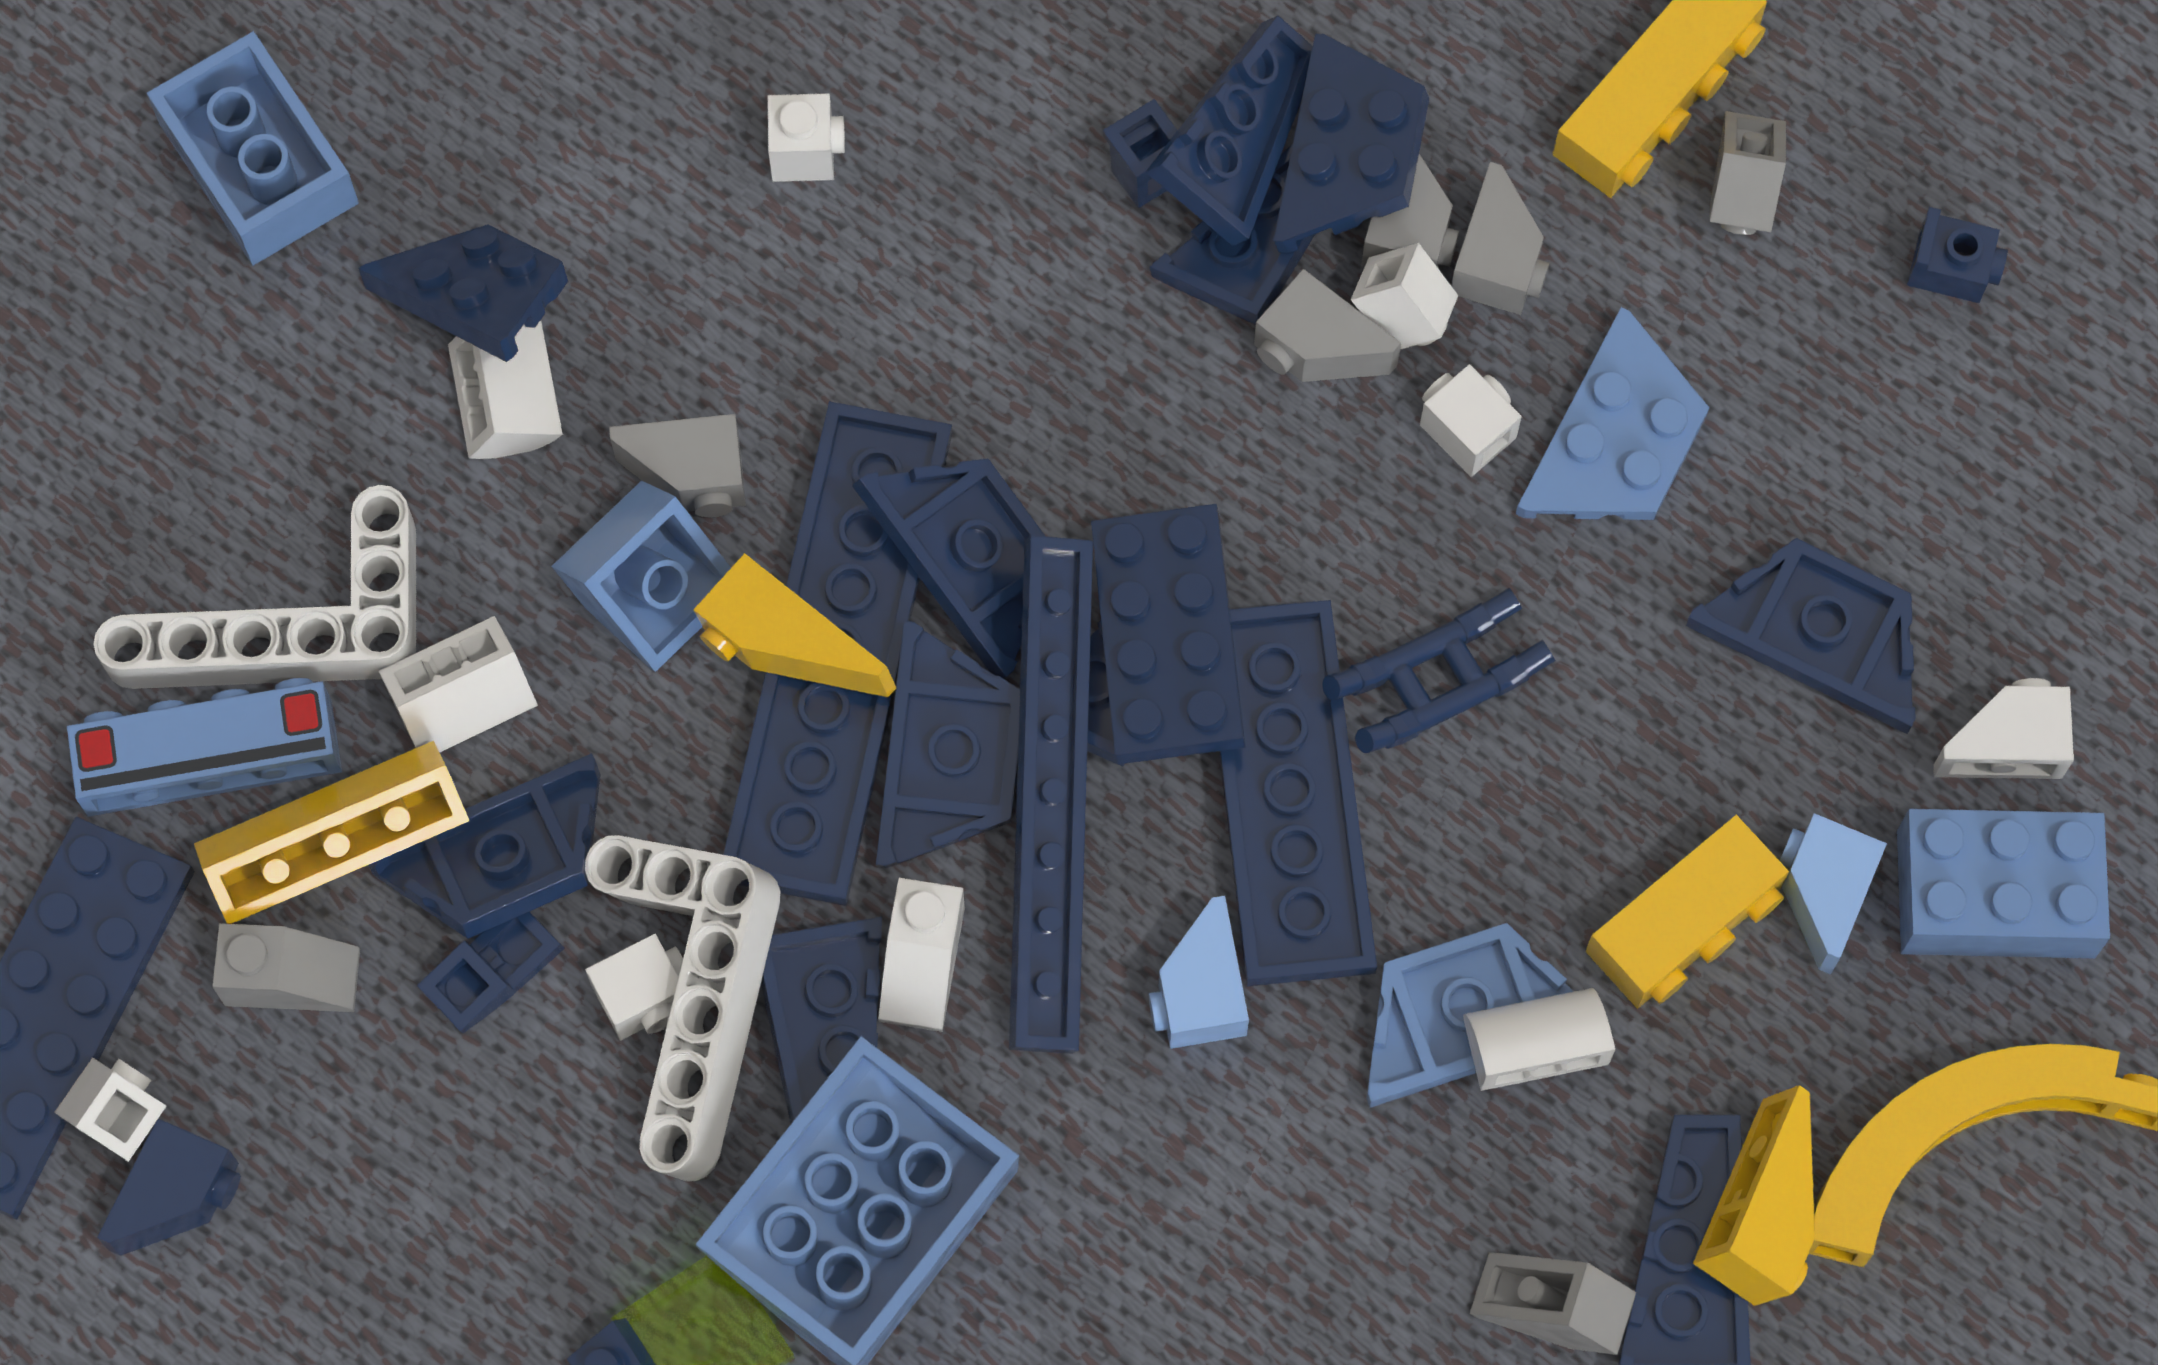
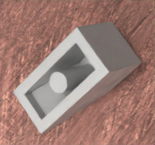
M1725 111L1710 203V222L1720 223L1724 230L1740 235H1751L1756 233L1757 230L1772 231L1786 165V121Z
M1420 154L1418 156L1409 207L1384 217L1371 218L1364 242L1361 266L1365 267L1369 257L1419 243L1437 268L1438 264L1450 267L1459 236L1458 230L1449 228L1452 204Z
M1493 162L1489 164L1454 270L1451 286L1459 297L1521 315L1527 295L1536 298L1540 297L1550 263L1539 260L1544 236L1505 169L1500 164Z
M1305 269L1297 275L1257 320L1254 345L1258 348L1257 354L1260 359L1273 371L1282 375L1289 371L1302 382L1390 375L1398 365L1401 343Z
M735 414L609 427L615 460L642 481L676 496L687 512L695 511V514L701 517H719L729 514L733 510L732 507L746 506L740 440Z
M219 923L212 987L224 1006L354 1012L360 948L285 926Z
M1489 1252L1470 1314L1476 1318L1569 1349L1617 1355L1636 1292L1586 1262Z

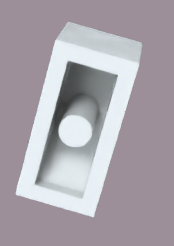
M2039 678L2021 679L2013 682L2012 686H2005L1943 747L1934 763V777L2062 779L2074 761L2070 687H2051V683L2048 680Z
M905 878L898 879L887 939L879 1022L943 1032L965 910L963 888Z

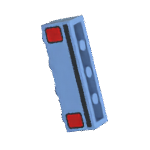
M307 678L284 680L275 685V690L252 694L243 689L225 690L214 694L211 697V701L189 705L178 700L161 701L149 706L148 712L126 716L113 711L98 712L85 717L84 723L67 726L75 796L88 817L342 772L332 700L323 681L313 683L312 680Z

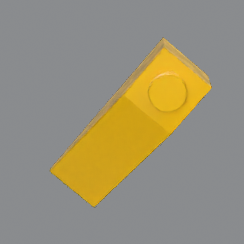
M745 553L693 609L705 630L700 635L701 640L726 662H729L735 655L753 670L889 697L896 689V685L885 664Z
M1800 1085L1762 1099L1693 1262L1694 1265L1754 1306L1789 1296L1800 1287L1808 1271V1264L1805 1261L1815 1239L1810 1092Z

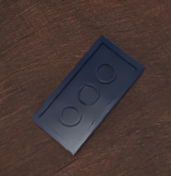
M1217 504L1091 521L1114 752L1117 763L1126 764L1246 748Z

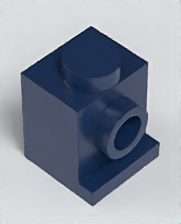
M1155 99L1102 130L1103 137L1110 145L1111 171L1138 208L1167 191L1150 177L1146 170L1178 131Z
M1929 207L1919 230L1907 286L1980 303L1988 283L1999 285L2005 267L2008 249L1996 247L2000 229L1940 215L1941 209ZM1957 252L1970 254V256H1962Z

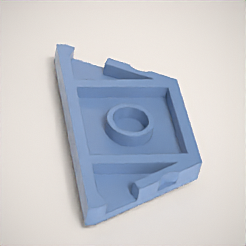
M1620 308L1517 506L1516 515L1522 518H1536L1537 514H1574V519H1600L1606 515H1616L1627 520H1654L1707 417L1709 406L1629 310Z
M1508 923L1385 962L1382 972L1366 1098L1369 1108L1475 1074L1476 1069L1463 1014L1574 992L1566 984L1567 979L1548 961L1540 960L1531 951L1530 944Z

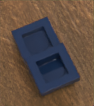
M527 912L482 932L471 944L465 940L462 941L417 986L457 1029L464 1033L512 997L562 952L565 947L531 912Z

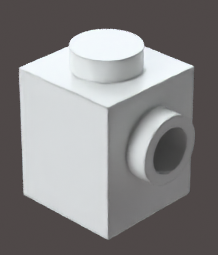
M830 94L768 95V152L773 182L834 180L833 153H845L844 117L832 116Z
M1415 243L1369 257L1351 301L1362 314L1401 343V350L1415 345L1425 346L1441 338L1447 328V322L1458 294L1419 243Z
M1470 364L1454 378L1449 373L1442 375L1427 389L1422 397L1425 403L1423 405L1420 426L1470 477L1476 474L1517 438L1522 416L1510 405L1511 399L1507 391L1495 378L1490 375L1482 377Z
M656 933L585 969L590 984L620 1041L644 1028L648 1034L667 1028L683 958L676 946L665 951Z
M92 1058L55 1113L129 1162L166 1108V1105L145 1092V1089L152 1080L122 1060L118 1059L112 1069Z

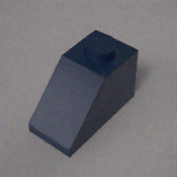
M158 1118L97 1238L109 1251L122 1256L209 1223L216 1208L226 1209L235 1196L241 1178L240 1173L236 1172L239 1165L238 1161L229 1149Z

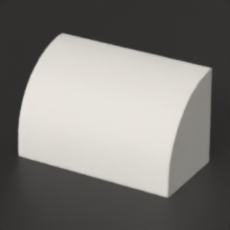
M541 321L535 328L523 325L515 336L519 351L514 358L507 362L457 336L448 344L468 458L491 459L530 452L550 444L563 435Z
M495 616L379 670L381 678L415 748L434 741L439 752H442L538 706L516 654Z
M1594 988L1463 1014L1481 1091L1609 1065L1616 1050L1606 1012Z

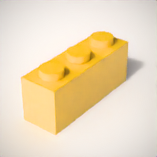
M1736 814L1592 934L1585 952L1637 1009L1651 997L1661 1004L1686 983L1688 977L1682 971L1701 956L1707 964L1712 962L1736 940V936L1731 932L1732 929L1748 916L1755 923H1758L1782 902L1784 896L1779 890L1789 871Z

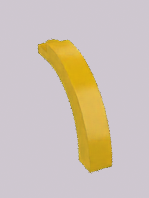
M2065 1044L2015 1046L1986 1052L1953 1063L1921 1079L1895 1097L1876 1114L1852 1141L1836 1164L1814 1205L1815 1239L1809 1254L1864 1268L1874 1254L1883 1216L1892 1195L1904 1176L1930 1150L1972 1125L1995 1117L2019 1112L2051 1110L2088 1114L2158 1131V1079L2134 1073L2125 1074L2123 1079L2115 1077L2120 1052L2091 1046Z

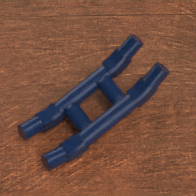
M1507 588L1485 603H1479L1470 610L1456 616L1453 621L1378 657L1374 656L1363 662L1351 665L1346 670L1324 677L1322 688L1324 694L1331 700L1369 692L1389 680L1407 708L1396 715L1384 718L1379 723L1359 729L1355 735V742L1361 752L1370 753L1382 748L1389 749L1404 744L1418 737L1421 732L1490 698L1499 697L1529 680L1530 676L1556 661L1545 642L1541 640L1520 654L1513 655L1500 664L1488 669L1486 673H1483L1466 644L1496 628L1497 624L1522 609L1510 588ZM1442 654L1461 685L1431 699L1412 668Z

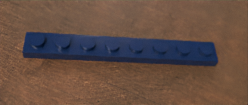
M1031 535L1024 543L1009 1050L1067 1054L1079 1051L1093 561L1092 540Z

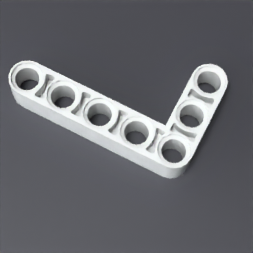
M377 485L361 492L353 502L351 511V606L120 615L108 619L97 630L94 639L95 654L114 683L121 687L132 689L279 683L294 678H307L313 682L382 679L379 670L416 653V529L407 501L393 487ZM393 514L399 517L397 523L389 530L379 532L369 528L373 520L380 515ZM392 573L399 576L396 584L389 590L379 592L369 588L373 579L380 574ZM388 632L399 636L394 647L387 651L376 652L369 649V644L379 634ZM327 635L335 638L331 648L324 653L315 655L305 652L308 643L317 636ZM261 637L271 640L270 646L261 655L255 657L242 655V649L252 639ZM194 640L206 642V648L196 658L189 660L178 658L179 651L188 642ZM125 644H142L140 653L131 661L118 662L114 660L117 651Z
M619 835L606 836L598 840L590 848L585 860V872L588 881L596 889L632 905L693 916L640 1136V1152L643 1161L651 1169L684 1181H698L707 1177L715 1169L720 1157L780 905V889L777 881L770 873L736 857ZM631 857L632 869L625 880L619 883V868L626 859ZM689 868V883L682 892L676 894V880L683 870ZM748 878L749 891L746 898L741 903L734 905L733 894L736 887L741 881ZM732 942L734 946L733 957L724 968L719 969L718 956L724 946ZM717 1005L718 1020L716 1025L709 1032L704 1033L703 1019L706 1013ZM701 1069L703 1074L702 1086L693 1097H689L688 1082L691 1076ZM686 1134L688 1140L686 1152L679 1161L674 1162L672 1156L674 1143L681 1135Z

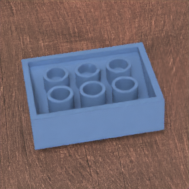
M861 1036L699 1239L696 1247L802 1339L836 1365H867L1017 1173L1019 1155Z

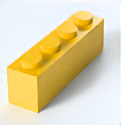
M1672 0L1558 130L1553 156L1610 198L1624 183L1634 187L1650 168L1654 160L1650 153L1663 139L1668 144H1671L1688 124L1691 114L1687 110L1699 96L1708 101L1722 86L1729 73L1725 66L1736 54L1746 58L1760 42L1766 31V28L1760 24L1767 1Z
M431 741L196 842L194 846L202 870L227 924H232L469 821V818L435 742Z

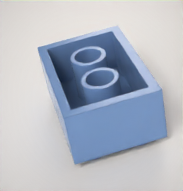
M254 31L146 93L159 125L252 266L359 204L349 172Z
M1909 809L1897 829L1901 954L2096 958L2109 941L2110 925L2104 813Z

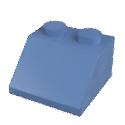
M640 481L551 566L584 608L654 672L702 628L693 609L731 569L730 565L676 496L644 481Z

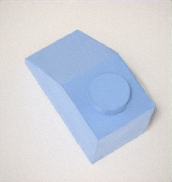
M1814 813L1805 833L1795 828L1792 829L1779 861L1785 867L1790 868L1782 889L1819 970L1831 975L1842 955L1887 843Z
M1225 895L1211 898L1160 969L1159 991L1148 993L1155 1032L1167 1030L1170 1049L1247 1036L1249 1018Z

